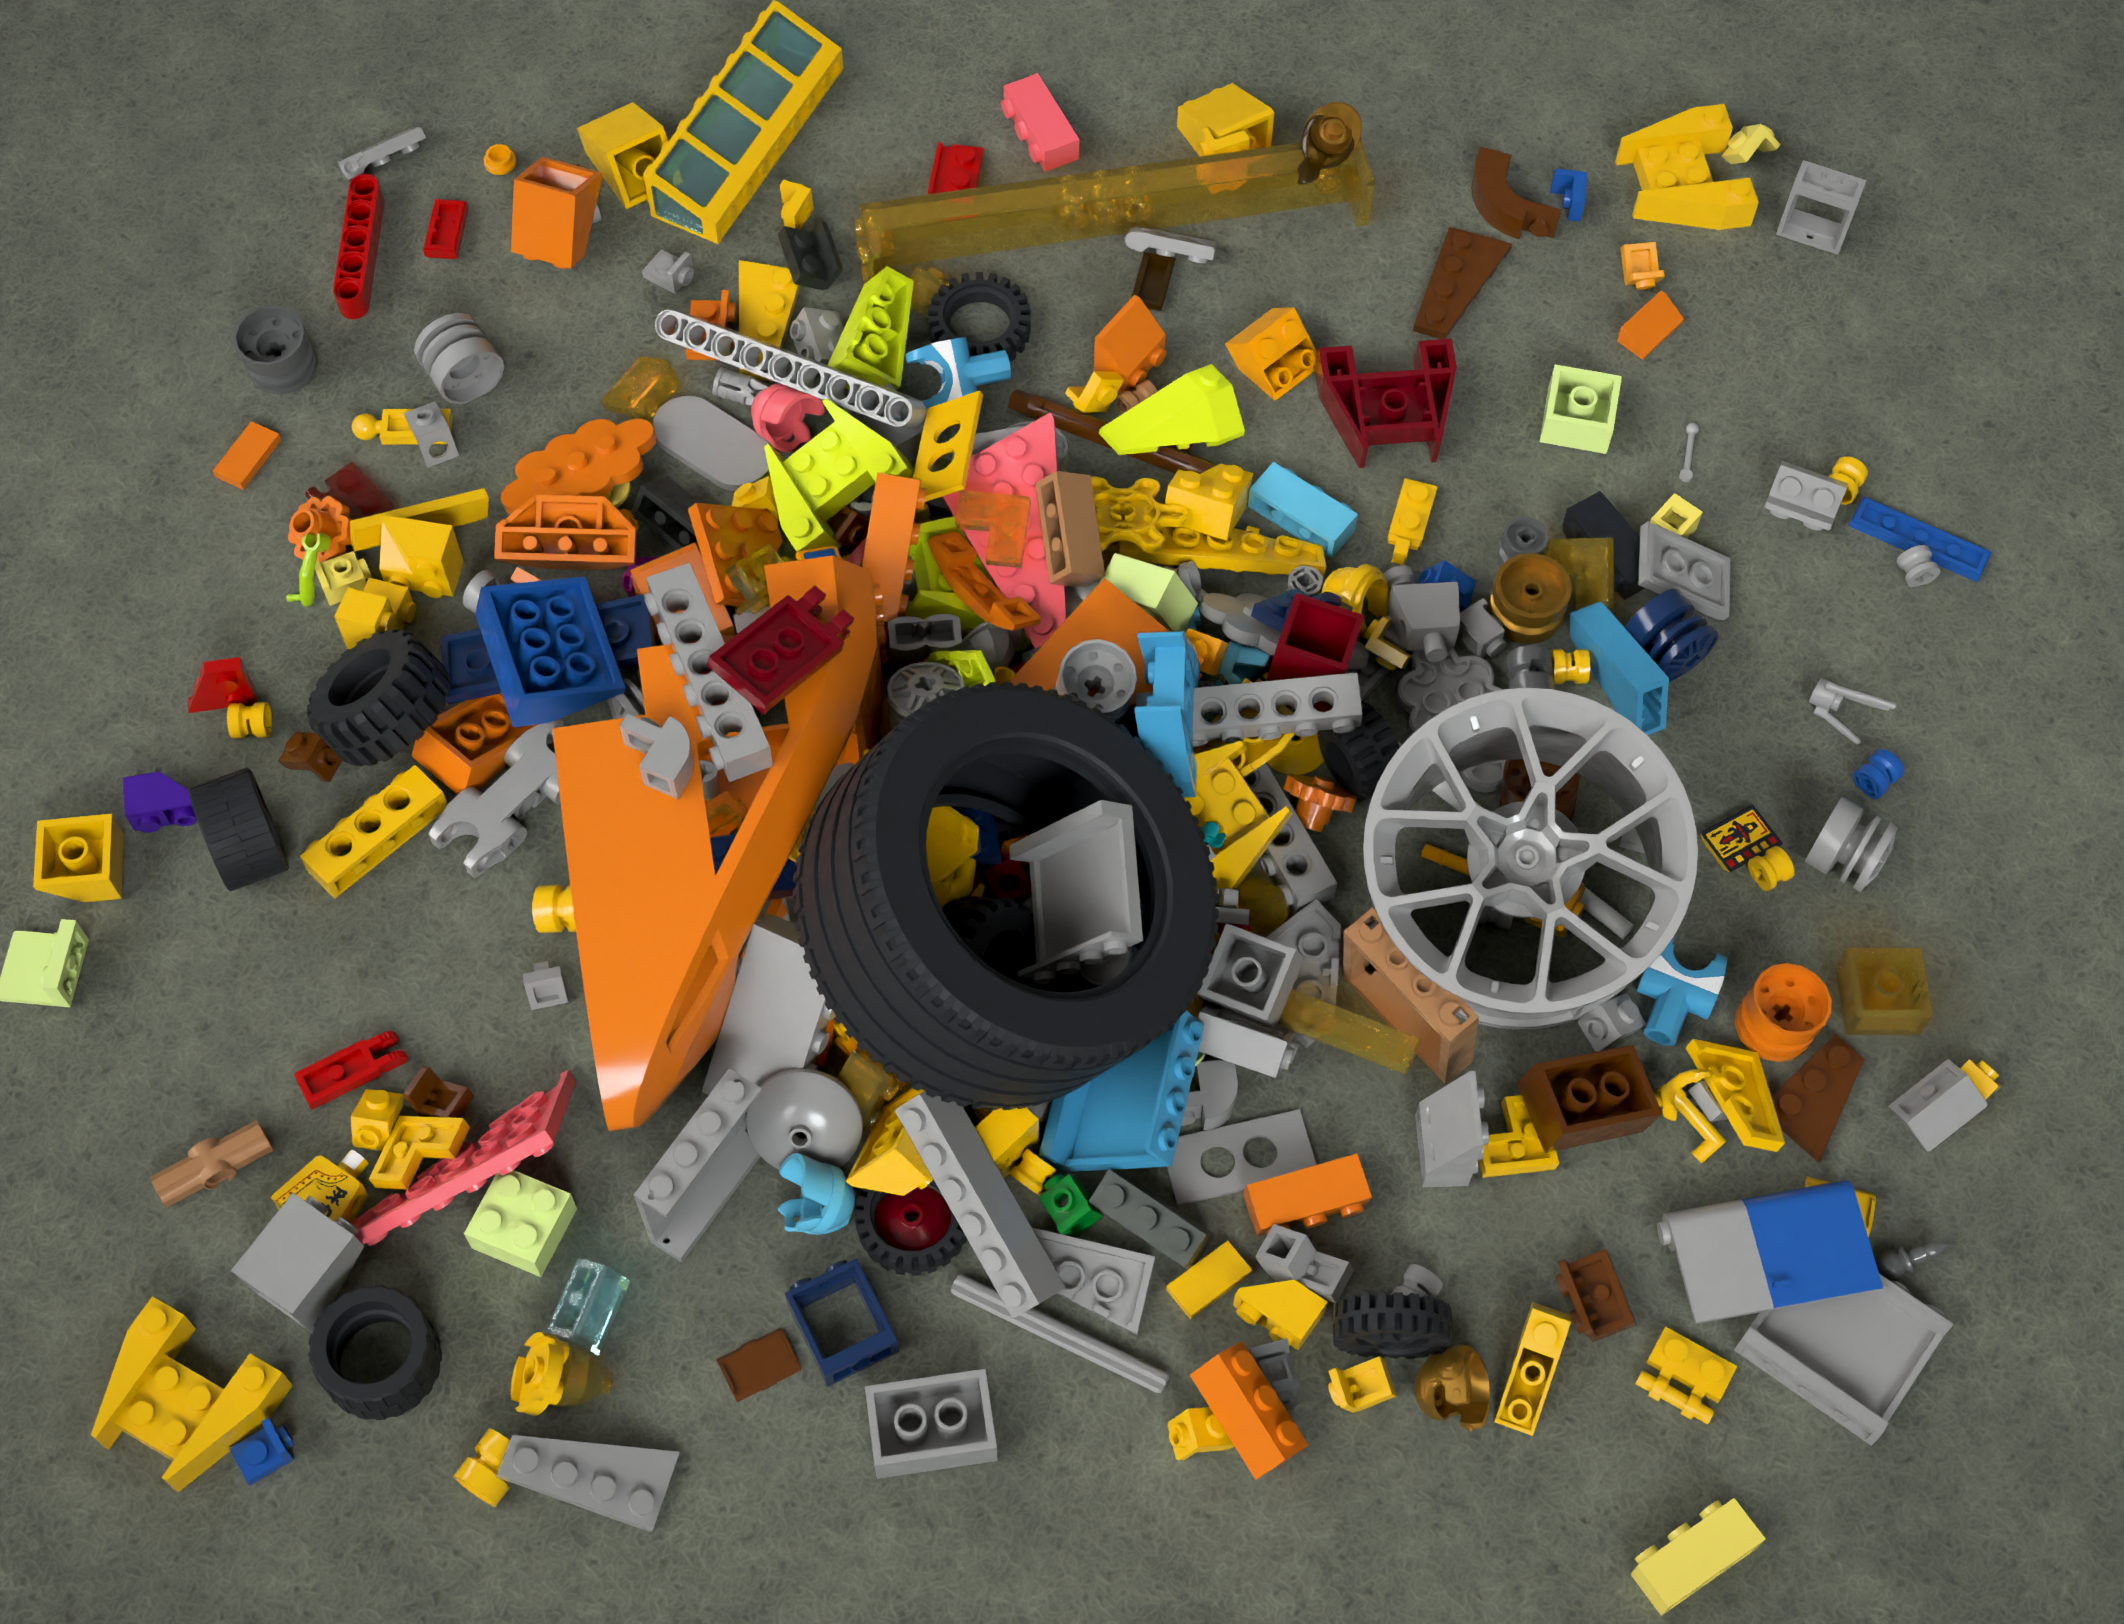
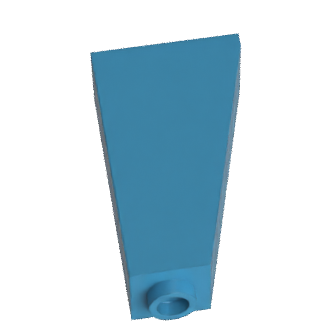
M1602 601L1570 613V638L1577 649H1587L1589 651L1590 670L1617 713L1630 720L1647 735L1665 729L1669 686L1667 675Z

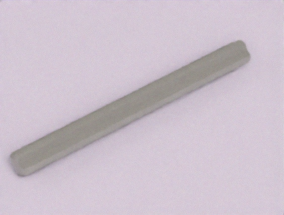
M964 1274L958 1275L952 1284L951 1293L1155 1393H1161L1166 1387L1169 1379L1167 1372L1041 1311L1031 1308L1012 1319L998 1292Z

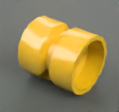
M570 884L565 890L562 885H538L532 902L533 921L539 933H558L567 927L569 932H576Z
M489 1428L475 1447L477 1456L467 1457L453 1477L472 1494L490 1506L496 1507L510 1488L506 1480L496 1477L509 1439Z

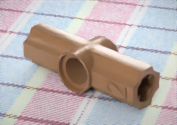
M255 1120L222 1139L209 1138L197 1143L189 1150L188 1157L150 1176L151 1183L162 1203L168 1208L203 1188L213 1190L218 1188L217 1184L227 1178L231 1181L235 1178L237 1170L274 1150L258 1120Z

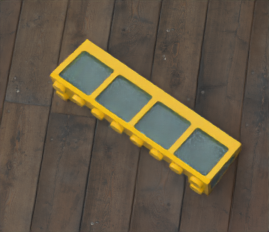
M773 0L766 11L763 10L760 13L757 23L752 30L745 33L735 53H731L728 56L721 72L712 78L709 88L704 95L697 98L692 111L686 119L684 118L680 121L677 131L672 138L663 144L660 154L655 161L646 167L643 180L646 185L647 201L651 216L719 244L844 69L842 48L780 2Z

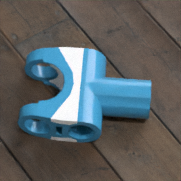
M966 337L939 341L905 354L907 364L920 362V364L930 365L939 372L941 377L939 392L933 395L932 398L922 401L926 407V412L927 408L976 392V386L1011 379L1010 362L1005 350L970 356Z
M1675 935L1660 956L1644 971L1636 991L1656 999L1644 1028V1035L1649 1040L1663 1046H1674L1676 1044L1687 1013L1708 1020L1723 984L1728 958L1717 953L1714 961L1712 960L1706 968L1695 971L1686 969L1678 963L1674 956V945L1672 943Z

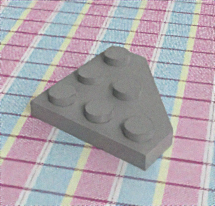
M1317 899L1265 937L1296 949L1304 958L1279 1020L1286 1027L1296 1030L1295 1037L1305 1048L1309 1047L1333 1028L1336 1021L1341 924Z

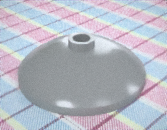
M791 1069L770 1077L760 1086L762 1091L749 1107L746 1121L750 1141L758 1154L767 1163L779 1170L788 1156L793 1153H799L821 1163H828L840 1168L854 1155L862 1136L863 1117L857 1099L841 1081L817 1070ZM803 1132L807 1138H798L795 1133Z

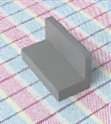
M1947 1059L1888 1107L1911 1130L1926 1151H1931L1985 1109L1988 1104L1969 1076L1951 1060Z

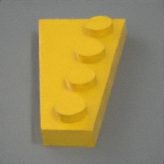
M739 260L740 333L780 348L783 347L800 285L794 284L789 268ZM762 351L760 352V354H759V356H758L759 365H760V364L762 363V361H763V352H762ZM739 368L740 373H744L747 376L750 375L754 376V378L770 380L768 378L762 377L760 375Z

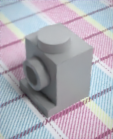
M1484 598L1460 613V627L1457 638L1473 656L1485 658L1489 655L1493 658L1506 648L1507 643L1503 640L1505 630L1497 617L1490 615L1486 611L1488 603Z

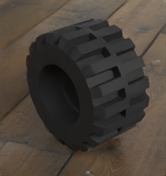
M1361 701L1363 714L1361 727H1355L1353 731L1346 733H1335L1333 729L1320 730L1317 733L1323 759L1335 780L1343 789L1357 796V800L1364 801L1373 796L1381 775L1400 748L1394 732L1382 715L1370 704Z

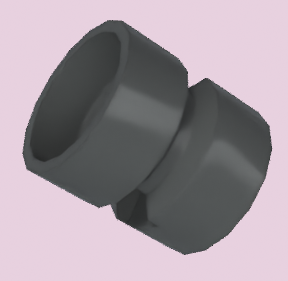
M1531 517L1512 519L1506 525L1497 555L1499 567L1507 559L1519 554L1537 553L1544 555L1549 540L1545 525Z
M1528 645L1516 648L1507 654V677L1510 680L1508 689L1541 688L1555 690V681L1552 677L1554 672L1553 660L1550 650L1541 646Z

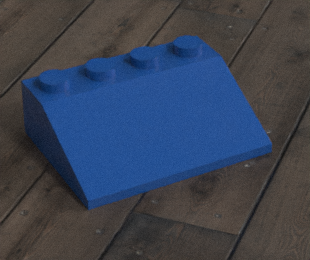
M585 576L481 587L475 615L513 727L550 723L625 692L626 688Z

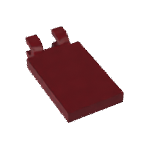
M815 585L798 601H795L789 595L785 596L708 657L707 666L762 714H765L842 651L844 640L850 635L847 627L854 622V618L842 609L826 625L822 624L815 617L822 612V607L819 604L825 600L826 594Z

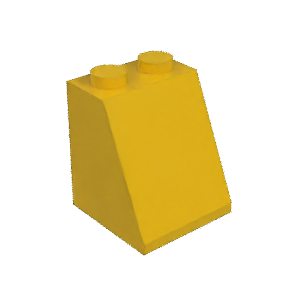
M1231 83L1178 106L1177 127L1197 154V143L1200 142L1202 128L1208 127L1214 139L1245 130L1250 139L1247 162L1249 164L1270 154L1275 112L1271 107L1234 83Z
M632 102L578 127L577 131L587 156L597 170L602 172V177L623 206L628 209L647 200L643 175L646 167L655 161L660 154L663 144L668 141L663 125ZM678 168L670 176L672 186L683 183Z

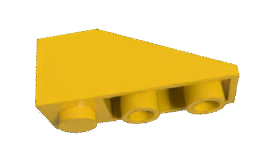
M1532 1302L1495 1417V1423L1533 1436L1571 1324V1316L1569 1314Z

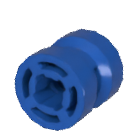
M1885 749L1877 750L1870 756L1869 763L1861 765L1852 775L1855 785L1872 799L1880 798L1887 792L1888 785L1896 783L1905 773L1904 766L1899 758Z

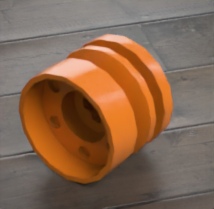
M1790 963L1772 965L1759 975L1735 1012V1028L1741 1042L1749 1051L1758 1052L1760 1058L1775 1062L1793 1060L1805 1052L1814 1037L1825 1026L1831 1015L1832 999L1824 982L1817 974L1807 968Z

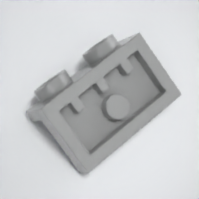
M1782 461L1764 508L1769 509L1770 513L1778 518L1789 519L1791 517L1803 521V525L1812 530H1830L1848 483Z

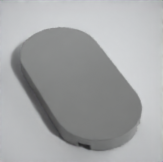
M681 396L669 400L656 412L653 419V428L657 436V444L665 452L717 486L729 491H736L745 483L752 484L770 475L764 446L769 443L755 431L707 400L695 396Z

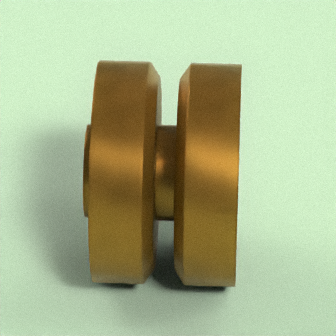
M1537 553L1519 554L1507 559L1498 569L1488 604V612L1499 619L1505 630L1504 636L1507 639L1522 644L1543 642L1552 638L1561 628L1572 592L1570 576L1561 564L1548 556Z

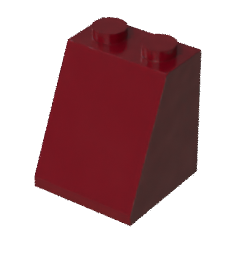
M1295 593L1266 681L1346 674L1365 615ZM1319 701L1313 705L1319 712H1327L1332 709V706L1325 701Z

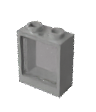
M1210 1003L1200 1011L1198 1020L1204 1024L1203 1038L1199 1047L1200 1052L1274 1078L1278 1076L1282 1069L1288 1070L1290 1064L1293 1063L1299 1046V1042L1293 1041L1296 1030L1277 1024L1275 1029Z

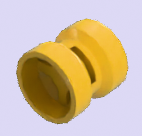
M1844 456L1837 460L1832 469L1833 474L1828 476L1848 483L1841 504L1847 505L1855 499L1858 494V487H1861L1868 477V470L1858 459Z
M1563 649L1550 650L1554 670L1552 677L1555 684H1563L1565 681H1573L1575 684H1588L1590 656L1587 649H1576L1573 653H1566Z
M256 702L253 706H245L243 703L229 704L227 725L230 737L232 739L245 738L249 734H254L257 738L270 737L271 728H265L272 725V713L269 703Z

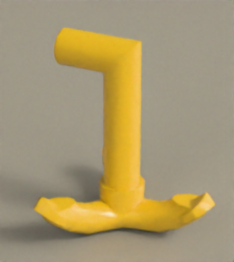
M1693 1069L1679 1073L1669 1082L1657 1088L1654 1094L1659 1106L1663 1107L1665 1118L1676 1121L1678 1109L1705 1139L1691 1152L1702 1164L1727 1140L1687 1098L1686 1092L1682 1089L1689 1083H1697L1704 1077H1710L1709 1070Z

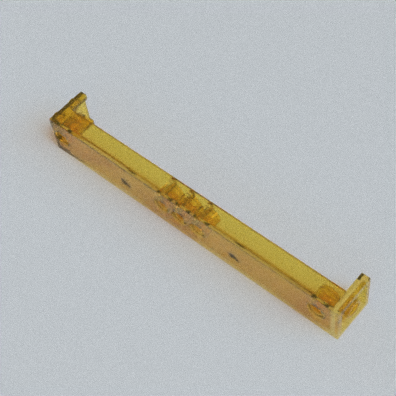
M1361 137L1357 147L1347 160L1337 167L1321 169L1317 180L1301 185L1297 182L1299 178L1298 166L1304 160V155L1300 148V143H1292L859 204L860 218L854 219L858 239L856 240L858 258L861 259L862 264H866L861 265L863 284H865L881 271L880 268H885L886 266L893 267L1125 234L1134 226L1160 229L1349 202L1355 225L1363 226L1369 225L1375 182Z

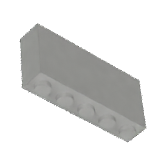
M768 913L753 924L702 1089L703 1093L709 1095L729 1068L759 1087L767 1079L783 1071L791 1069L819 1070V1066L815 1065L816 1059L828 1043L830 1033L826 1032L829 1020L831 1021L835 1017V1013L832 1009H827L824 1004L827 1002L824 995H819L816 990L818 984L809 975L811 968L809 963L804 962L803 955L805 951L804 947L799 945L798 939L801 935L800 931H796L795 924L771 913Z

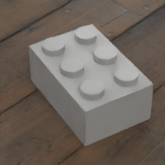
M986 1369L865 1386L877 1479L998 1461Z

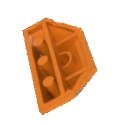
M535 494L506 519L496 524L494 559L496 561L539 569L610 570L635 564L637 530L605 496Z

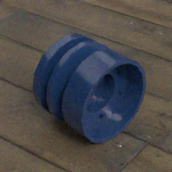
M1670 589L1651 599L1625 626V629L1667 675L1669 682L1697 666L1710 653L1719 638L1718 632L1713 626L1707 625V620L1703 615L1693 616L1695 611L1693 604L1679 589Z

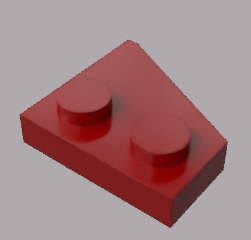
M241 657L203 662L200 669V677L194 683V694L192 697H188L187 700L188 713L228 709L231 703H243L247 706L257 702V691Z

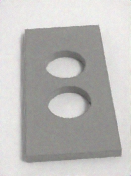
M1300 1109L1180 1136L1178 1137V1145L1175 1149L1172 1166H1167L1166 1168L1176 1204L1180 1206L1244 1191L1248 1184L1317 1164ZM1263 1137L1269 1139L1275 1145L1277 1158L1270 1166L1258 1168L1246 1161L1243 1155V1148L1250 1139ZM1222 1147L1233 1155L1235 1166L1230 1174L1225 1177L1216 1178L1205 1173L1201 1167L1200 1160L1203 1153L1209 1148Z

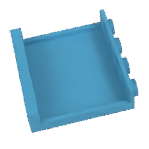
M1186 1010L1165 1033L1148 1046L1092 1079L1079 1089L1054 1099L1038 1156L1062 1172L1172 1166L1183 1115L1186 1110L1190 1085L1195 1072L1197 1055L1203 1038L1204 1024Z

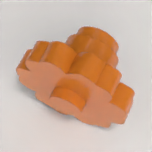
M330 496L325 497L323 500L312 497L307 503L301 504L298 511L293 514L289 524L288 540L296 545L294 555L303 560L306 551L302 545L303 537L306 534H313L316 537L317 543L318 533L327 534L330 537L331 544L327 551L318 552L316 560L319 559L320 563L346 554L345 546L351 544L350 521L352 519L348 518L350 508Z
M1289 773L1283 789L1289 791L1291 795L1299 797L1295 812L1304 828L1317 832H1322L1324 825L1329 824L1333 810L1340 812L1343 810L1352 813L1357 796L1334 785V781L1314 775V778L1301 774Z

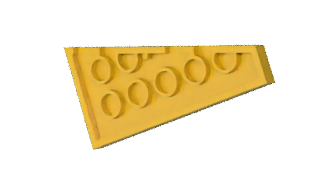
M1121 515V520H1125L1126 515ZM1181 526L1157 528L1164 536V543L1159 551L1155 553L1144 552L1138 545L1130 541H1116L1117 554L1146 563L1162 564L1164 566H1179L1181 563L1193 561L1199 569L1213 568L1234 572H1262L1268 575H1290V572L1297 567L1310 566L1317 569L1323 578L1326 570L1323 546L1284 535L1273 539L1259 534L1260 529L1247 526L1246 531L1234 528L1227 541Z

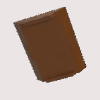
M781 1327L758 1339H753L741 1345L740 1348L716 1359L736 1402L761 1390H765L802 1370Z

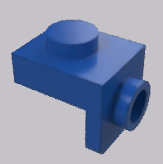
M1445 560L1423 570L1418 578V584L1458 582L1459 612L1468 608L1476 584L1474 579Z

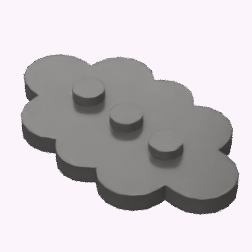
M1208 593L1203 596L1200 612L1208 620L1222 625V631L1228 638L1240 644L1258 646L1265 653L1274 656L1281 633L1251 617L1254 604L1268 598L1250 593L1240 594L1236 598L1221 593ZM1356 641L1347 669L1356 670L1367 665L1370 650L1364 648L1365 645L1359 641Z
M1453 647L1446 649V658L1438 662L1428 661L1425 650L1413 651L1411 658L1412 671L1404 675L1399 681L1396 694L1399 705L1403 710L1410 713L1408 721L1410 735L1428 720L1453 705L1475 696L1502 690L1493 685L1495 675L1491 665L1478 656L1458 657ZM1506 760L1483 763L1459 773L1463 781L1471 789L1483 793L1493 792L1502 786Z

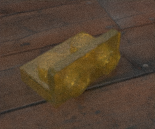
M640 356L600 402L606 411L629 415L631 419L639 418L651 422L658 409L673 397L682 384L667 360Z
M769 543L725 571L736 590L741 592L747 600L734 610L738 616L748 610L755 614L770 603L764 565L783 563V561Z

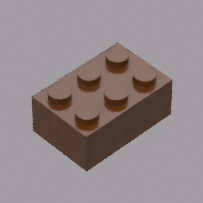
M1634 1045L1538 1063L1517 1083L1544 1153L1642 1133L1663 1114Z

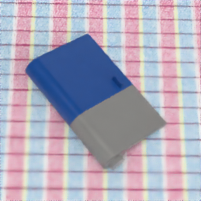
M1849 1180L1668 1212L1663 1214V1221L1657 1223L1661 1244L1668 1245L1671 1252L1676 1251L1695 1324L1883 1289L1857 1197Z

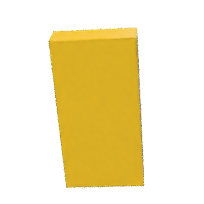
M1227 1240L1166 1286V1290L1191 1320L1250 1276L1252 1269Z

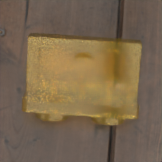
M1252 875L1236 889L1239 892L1236 908L1250 910L1248 925H1251V933L1265 938L1291 918L1292 912L1289 906L1286 905L1284 894L1276 886Z

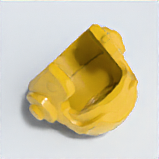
M1362 564L1358 568H1340L1333 571L1325 580L1321 593L1330 592L1340 596L1342 602L1353 607V612L1362 614L1363 601L1366 597L1368 600V610L1376 615V617L1388 616L1389 590L1387 580L1377 567L1370 564ZM1363 620L1358 637L1364 638L1368 629L1365 620Z

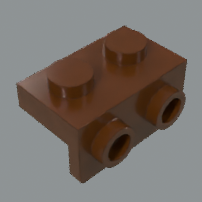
M1606 1249L1568 1263L1565 1259L1558 1262L1561 1274L1556 1275V1279L1565 1298L1571 1296L1576 1310L1571 1311L1570 1315L1579 1334L1585 1332L1586 1336L1594 1342L1637 1325Z

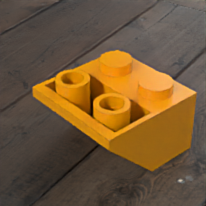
M1294 307L1270 309L1225 343L1237 368L1274 401L1315 371L1318 353Z

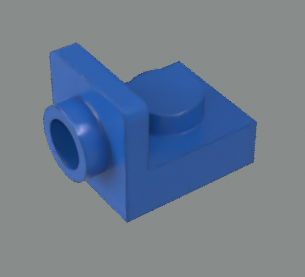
M1556 169L1550 193L1564 194L1563 208H1568V220L1581 221L1586 201L1587 172Z
M269 1417L261 1421L264 1429L229 1448L246 1482L250 1486L294 1460L288 1449L295 1445L290 1433L284 1424L277 1427Z

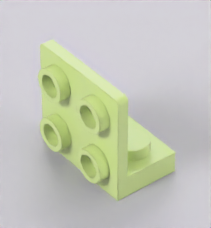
M61 919L58 932L54 934L28 931L13 932L0 976V1001L71 1007L89 942L88 937L76 920Z

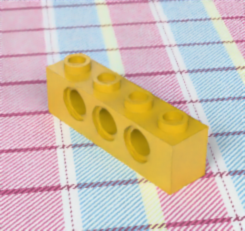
M416 765L407 771L399 773L390 785L380 793L370 796L363 806L351 816L342 818L332 831L323 838L309 844L305 852L300 855L306 870L334 899L337 898L443 813L448 805L444 793ZM408 804L403 809L395 810L400 805ZM379 827L376 831L367 833L369 829ZM350 850L346 855L338 856L340 852Z

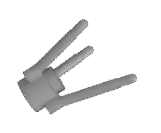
M1822 677L1809 700V703L1817 706L1813 714L1824 718L1855 744H1860L1861 739L1829 713L1831 709L1837 712L1844 698L1885 711L1897 707L1894 702L1839 686Z

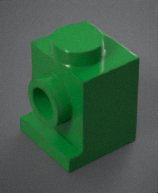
M1059 1174L1048 1180L1044 1185L1046 1192L1039 1197L1056 1223L1058 1231L1066 1236L1077 1238L1104 1217L1098 1208L1088 1202L1091 1196L1080 1179L1070 1174L1065 1177L1063 1174ZM1069 1198L1067 1205L1061 1207L1060 1203Z

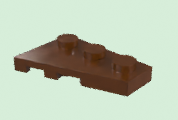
M1836 1034L1772 1096L1781 1130L1817 1162L1820 1161L1865 1060Z

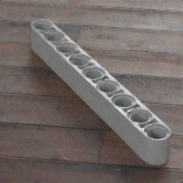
M667 309L662 311L656 318V332L664 340L824 400L827 398L836 405L892 426L915 429L919 428L925 421L926 407L917 398L689 313ZM678 320L679 326L677 331L675 332L674 326L676 321ZM706 330L707 336L705 342L703 343L702 335ZM734 341L735 349L731 354L730 345ZM762 351V352H763V361H762V363L759 365L758 356H759L760 352ZM791 362L792 371L787 375V365ZM818 373H820L821 381L819 385L816 386L815 377ZM848 383L850 386V393L845 398L844 387ZM878 394L879 404L877 408H874L873 398ZM907 405L909 408V415L904 420L902 417V410L904 406Z

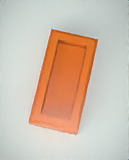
M251 421L213 469L214 476L244 490L281 442L280 434Z

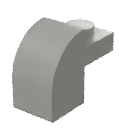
M627 714L620 724V730L625 746L646 754L639 765L643 784L679 799L690 781L694 770V758L687 731L679 721L671 716L668 717L664 726L660 728L656 722L649 718L641 717L639 719Z
M1225 1060L1200 1062L1195 1069L1197 1091L1189 1092L1181 1126L1192 1124L1195 1122V1119L1201 1118L1203 1131L1220 1127L1231 1116L1236 1102L1238 1080L1234 1063Z
M1273 1224L1255 1256L1264 1271L1274 1281L1281 1282L1295 1279L1321 1298L1337 1303L1354 1272L1350 1262L1316 1251L1307 1235Z

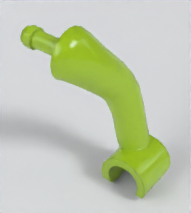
M318 533L317 543L316 537L313 534H306L303 537L302 545L306 551L299 572L300 594H288L286 596L287 601H301L304 607L312 606L316 596L314 584L315 564L318 552H325L330 547L331 540L327 534Z

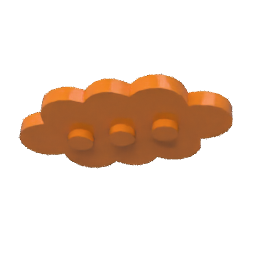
M638 418L627 420L616 426L610 420L596 419L583 424L575 434H564L555 437L547 444L545 450L529 453L518 461L515 467L518 479L507 485L501 493L500 499L505 511L510 515L535 494L606 497L614 485L628 483L642 472L644 463L641 456L651 450L656 443L657 436L652 424L647 420Z

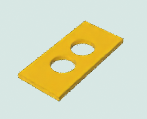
M980 390L927 408L913 478L922 479L921 488H927L925 502L965 489L983 394ZM960 424L958 433L952 439L945 443H937L938 437L946 428ZM947 453H954L952 462L946 468L937 472H931L933 464L939 457Z

